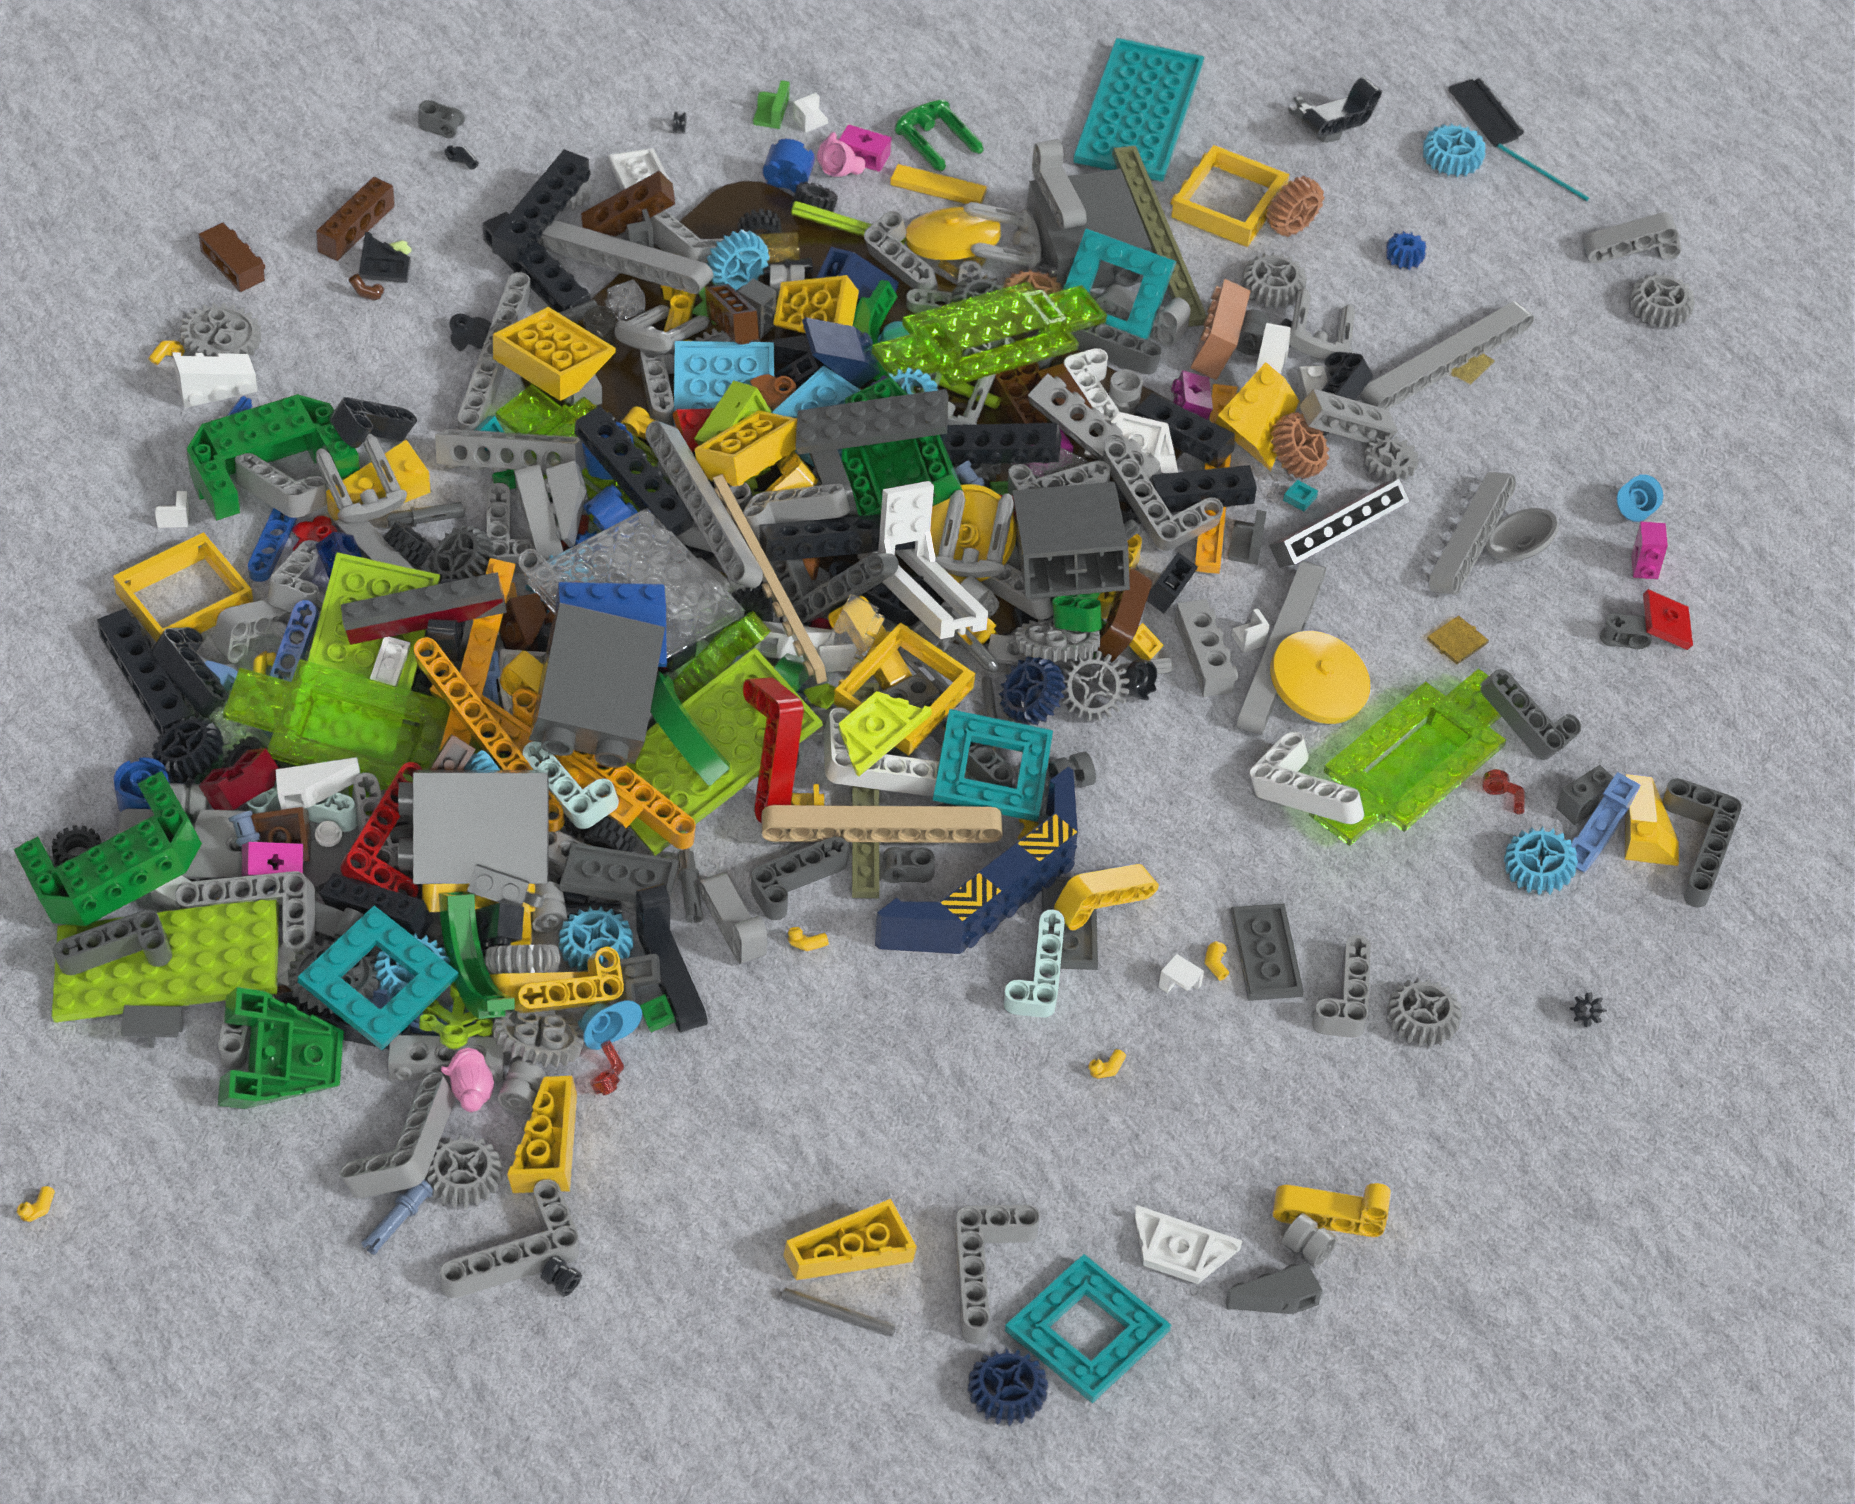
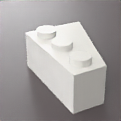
M173 353L177 389L184 408L257 392L256 374L248 354L218 353L217 357H204L203 353H195V356H181L180 353Z

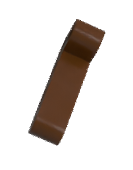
M1023 359L1002 365L995 370L993 392L995 396L1001 398L1000 404L1013 424L1048 423L1045 416L1029 403L1028 395L1034 389L1037 371H1039L1038 364L1031 359Z
M1131 566L1129 567L1130 590L1116 591L1106 624L1099 631L1100 647H1098V651L1102 652L1101 657L1104 659L1110 654L1112 657L1109 662L1111 663L1125 650L1136 635L1153 582L1152 579Z

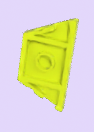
M876 691L839 723L838 729L856 775L858 777L929 718L932 715V709L928 706L919 708L909 705L908 700L892 698L888 694Z

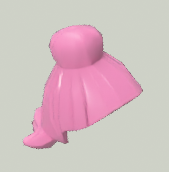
M832 132L819 147L817 153L818 163L826 174L833 177H843L850 172L855 175L863 172L865 160L862 157L855 156L853 150L844 142L836 140L835 132Z
M465 1048L459 1050L452 1058L449 1066L441 1067V1072L450 1077L451 1090L465 1111L470 1113L478 1111L491 1098L494 1088L493 1075L485 1063L484 1056L476 1049Z

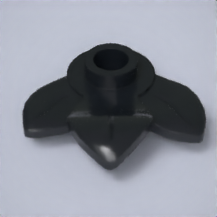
M462 313L453 315L449 322L452 331L450 337L452 345L460 352L468 344L482 349L492 323L482 317L471 318Z

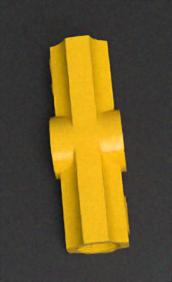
M675 289L674 296L670 300V311L664 332H668L692 319V310L697 294Z

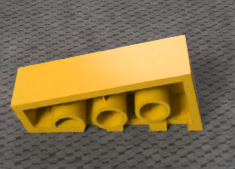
M407 440L384 453L401 490L407 492L405 502L431 493L429 471ZM372 462L342 480L353 504L360 503L362 505L363 502L360 495L368 489H373L378 499L386 497V492ZM328 489L326 491L327 509L332 519L336 521L339 519L338 513L340 511Z
M572 1076L543 1077L532 1107L531 1118L527 1120L524 1128L525 1134L521 1144H518L516 1149V1158L513 1166H510L507 1173L512 1193H534L535 1185L545 1179L555 1181L559 1185L561 1192L570 1191L577 1092Z
M888 1199L787 1240L783 1257L795 1280L911 1263L914 1260L917 1246L891 1199Z

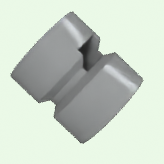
M770 264V288L776 291V296H779L781 282L804 280V265H790L789 268H786L784 265Z
M1119 370L1112 375L1110 381V398L1119 412L1134 415L1135 410L1140 406L1143 384L1141 376L1135 371Z
M170 783L185 813L191 819H197L200 810H209V802L199 788L200 784H193L190 788H187L185 784Z
M555 882L536 884L535 893L545 896V900L541 908L535 907V911H531L533 928L543 934L556 933L562 930L563 922L568 921L563 891H560V885Z
M521 1060L513 1062L505 1077L506 1081L503 1083L498 1094L499 1104L512 1113H530L533 1110L532 1107L543 1077H545L543 1070L528 1061L521 1062Z
M1301 1214L1286 1231L1282 1244L1295 1254L1302 1252V1259L1316 1268L1330 1255L1337 1242V1237L1325 1228L1317 1229V1222L1306 1214Z

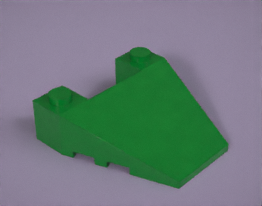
M236 987L226 995L224 1023L251 1027L248 1072L230 1070L220 1077L218 1106L248 1109L340 1086L344 1031L313 1015L309 1016L297 1010L295 1006L289 1003L285 1004L273 998V995L265 991Z

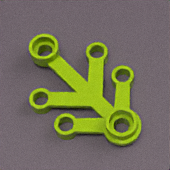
M454 982L450 985V996L454 1001L452 1013L439 1005L437 1000H434L422 1012L423 1014L419 1018V1028L424 1031L434 1030L440 1035V1042L450 1049H458L466 1045L468 1038L473 1035L490 1036L493 1033L492 1020L494 1018L478 1020L470 1012L464 1014L465 1005L459 996ZM436 1016L447 1022L448 1025L445 1026L437 1021ZM478 1020L474 1025L466 1028L463 1027V1025Z

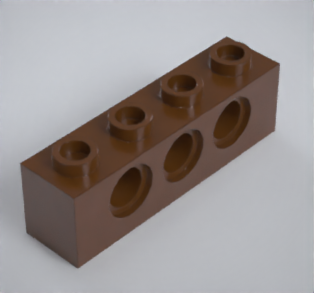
M657 171L582 212V228L616 237L625 232L627 224L642 222L643 209H647L649 218L676 205L673 183L664 174Z
M373 176L316 230L318 252L336 261L344 256L365 235V232H369L395 207L393 185Z
M729 284L705 287L707 316L737 344H749L751 340L759 339L757 310Z

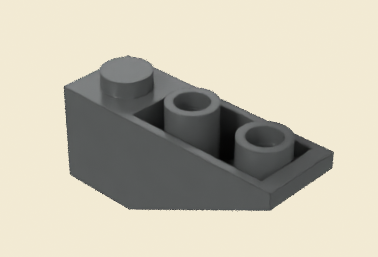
M1307 1262L1299 1265L1291 1264L1282 1271L1273 1274L1266 1273L1259 1276L1256 1280L1233 1285L1228 1289L1225 1305L1227 1309L1295 1314L1318 1306L1322 1288Z

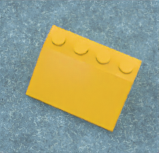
M549 307L493 334V359L559 401L579 392L616 352L615 347Z

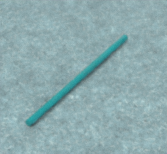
M1498 145L1499 149L1503 150L1504 152L1508 153L1509 155L1528 165L1532 169L1536 170L1537 172L1541 173L1542 175L1546 176L1547 178L1551 179L1552 181L1571 191L1575 195L1579 196L1585 201L1589 200L1588 196L1571 187L1570 185L1566 184L1565 182L1561 181L1560 179L1556 178L1552 174L1548 173L1547 171L1543 170L1542 168L1538 167L1537 165L1533 164L1532 162L1528 161L1527 159L1508 149L1504 145Z

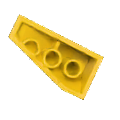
M1626 774V777L1641 786L1625 814V860L1678 866L1679 841L1653 778Z

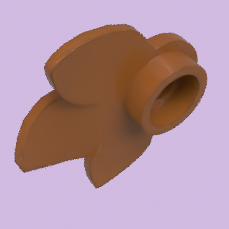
M765 374L757 376L750 381L752 386L758 388L772 411L796 391L795 382L787 376L775 378L772 375ZM781 388L788 389L787 391H780Z

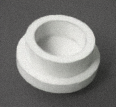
M324 821L315 830V840L322 846H334L342 839V830L333 821Z

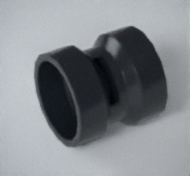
M555 1256L545 1265L540 1277L548 1285L553 1284L556 1291L565 1297L571 1294L579 1285L582 1273L574 1267H568L567 1261L562 1257Z

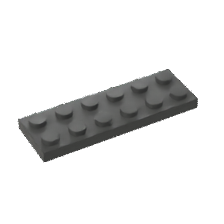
M943 389L798 410L797 453L800 455L947 434V391Z

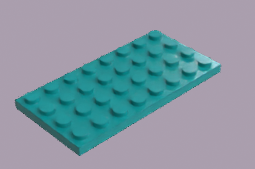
M1116 37L1077 145L1073 162L1105 170H1115L1118 168L1112 155L1113 149L1136 146L1149 178L1164 182L1204 64L1205 56Z

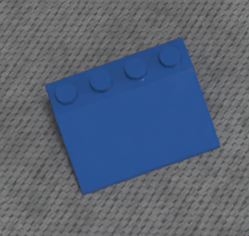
M558 582L555 601L556 611L559 603H564L665 627L658 667H666V598L664 584Z

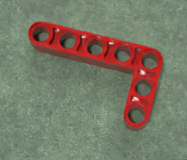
M772 677L746 679L743 684L745 700L767 718L754 807L756 819L760 823H762V810L765 807L791 805L804 713L801 699Z
M407 762L395 774L340 865L343 876L398 892V889H402L408 896L416 898L418 894L417 884H413L411 878L378 859L376 855L401 816L399 815L398 803L393 802L390 795L398 797L399 782H409L404 778L403 774H408L413 778L415 770H422L420 765L414 762ZM377 817H383L387 821V825L379 823ZM364 838L373 841L374 847L366 845ZM350 860L359 862L361 869L354 868ZM374 875H380L384 879V883L377 882Z

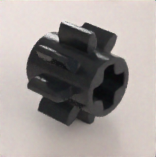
M1592 992L1585 994V1000L1581 996L1574 997L1577 1003L1575 1007H1570V1010L1574 1011L1576 1015L1573 1020L1574 1022L1584 1020V1027H1590L1592 1020L1595 1023L1602 1022L1600 1015L1607 1012V1009L1602 1008V997L1593 999ZM1586 1005H1591V1008L1589 1009V1012L1591 1014L1586 1015L1585 1012L1588 1009Z

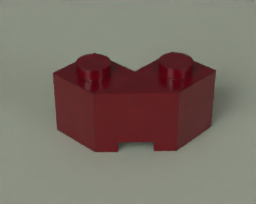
M266 748L247 750L232 767L213 769L201 782L199 788L213 810L233 811L261 793L272 789L276 781V769L279 768Z

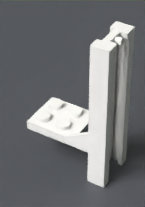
M926 481L883 489L878 552L858 554L857 558L861 561L871 554L892 553L895 555L897 553L919 576H923V580L963 618L953 620L899 565L897 572L884 580L883 583L940 639L953 637L955 629H958L959 634L964 635L966 632L965 628L969 626L972 632L986 630L988 611L935 561L930 534L934 485ZM915 541V549L895 550V545Z

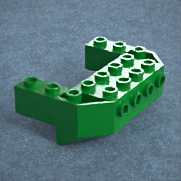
M296 394L201 424L186 448L189 471L199 499H205L215 520H221L240 513L238 491L229 476L236 473V456L245 453L254 454L269 463L308 451L314 464H316L317 450L324 449L330 453L342 480L360 470L357 450L341 439L329 420L330 415L334 411L332 405Z
M162 771L138 783L154 816L141 821L122 833L116 834L114 837L90 848L71 860H67L55 867L38 836L13 849L52 923L87 926L188 871L202 842Z

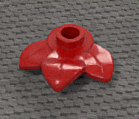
M316 516L312 522L303 521L292 528L294 535L299 538L293 547V551L302 542L307 540L317 541L324 548L332 547L338 540V531L327 516Z

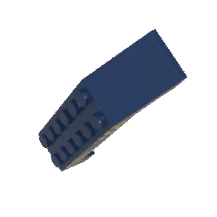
M1068 766L1050 780L1046 814L1049 818L940 902H903L895 898L878 911L875 946L881 950L961 954L967 948H973L985 934L992 933L1004 919L1014 916L1022 905L1032 902L1042 890V886L1045 889L1047 887L1050 888L1054 884L1056 877L1061 876L1063 873H1069L1075 865L1074 859L1078 836L1073 769Z

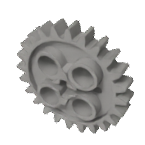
M212 303L211 308L203 304V310L194 308V314L187 313V319L182 320V325L180 326L181 343H184V349H189L190 356L195 355V353H203L204 357H217L218 353L254 355L255 349H259V343L261 342V326L258 325L257 318L252 319L251 312L244 314L245 308L235 310V304L230 308H227L225 303H222L221 307H217L215 303Z
M1049 617L1048 620L1029 621V624H1022V627H1018L1017 632H1015L1016 649H1019V653H1025L1026 657L1033 655V658L1040 657L1044 658V660L1050 659L1053 662H1057V660L1067 662V659L1077 661L1078 655L1080 658L1085 659L1086 653L1090 652L1093 655V651H1098L1100 635L1099 630L1096 632H1080L1058 629L1054 626V619Z
M515 1009L505 1010L506 1017H496L492 1028L494 1032L492 1037L497 1039L496 1044L504 1045L502 1051H512L511 1057L520 1056L522 1057L521 1062L531 1060L534 1066L537 1062H541L544 1067H547L548 1063L558 1067L559 1062L565 1066L568 1065V1061L575 1062L576 1057L580 1056L584 1039H582L583 1033L579 1032L580 1027L572 1025L574 1020H565V1014L556 1015L554 1014L555 1010L532 1013H519ZM538 1024H541V1033L538 1041L539 1046L536 1047L535 1039L537 1036Z

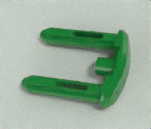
M935 100L916 106L899 117L895 124V133L903 135L922 157L938 171L946 169L945 160L913 126L919 124L925 131H929L934 127L935 120L940 118L972 152L981 154L984 151L982 142L954 114L947 100Z

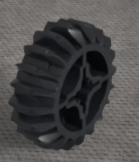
M192 715L188 720L182 718L177 724L173 722L171 728L164 729L165 733L158 736L159 742L153 745L155 750L152 752L153 759L164 765L169 779H172L174 782L178 780L185 782L188 778L194 780L196 775H204L205 770L212 769V764L219 761L218 756L223 753L222 747L225 744L222 733L214 722L209 718L205 719L203 716L195 718Z

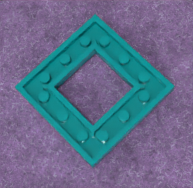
M1085 229L1057 308H1064L1148 340L1177 261ZM1101 260L1144 275L1128 321L1085 306Z
M949 709L932 800L962 807H995L1001 811V815L1038 822L1053 730ZM970 742L1022 752L1016 789L964 778Z
M373 906L298 976L297 983L380 1050H383L458 978L459 972L376 906ZM375 946L415 976L381 1010L342 979Z
M1085 1254L1079 1257L1005 1325L1006 1333L1092 1404L1171 1331V1324ZM1085 1295L1126 1328L1092 1361L1050 1328Z

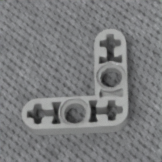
M974 261L963 262L959 270L958 283L965 280L968 272H972V278L977 274L981 277V266ZM913 289L908 292L906 299L908 310L915 313L955 317V314L950 313L952 307L949 304L952 298L951 292ZM944 301L947 305L939 306L936 302Z

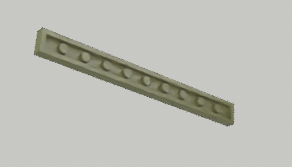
M1137 147L1114 148L1113 158L1117 168L1122 171L1150 242L1152 252L1177 261L1167 286L1172 300L1179 297L1188 303L1190 307L1188 327L1203 325L1207 317Z
M864 683L852 696L863 703L876 691L879 692V683ZM852 786V806H879V789ZM852 842V898L879 899V842Z

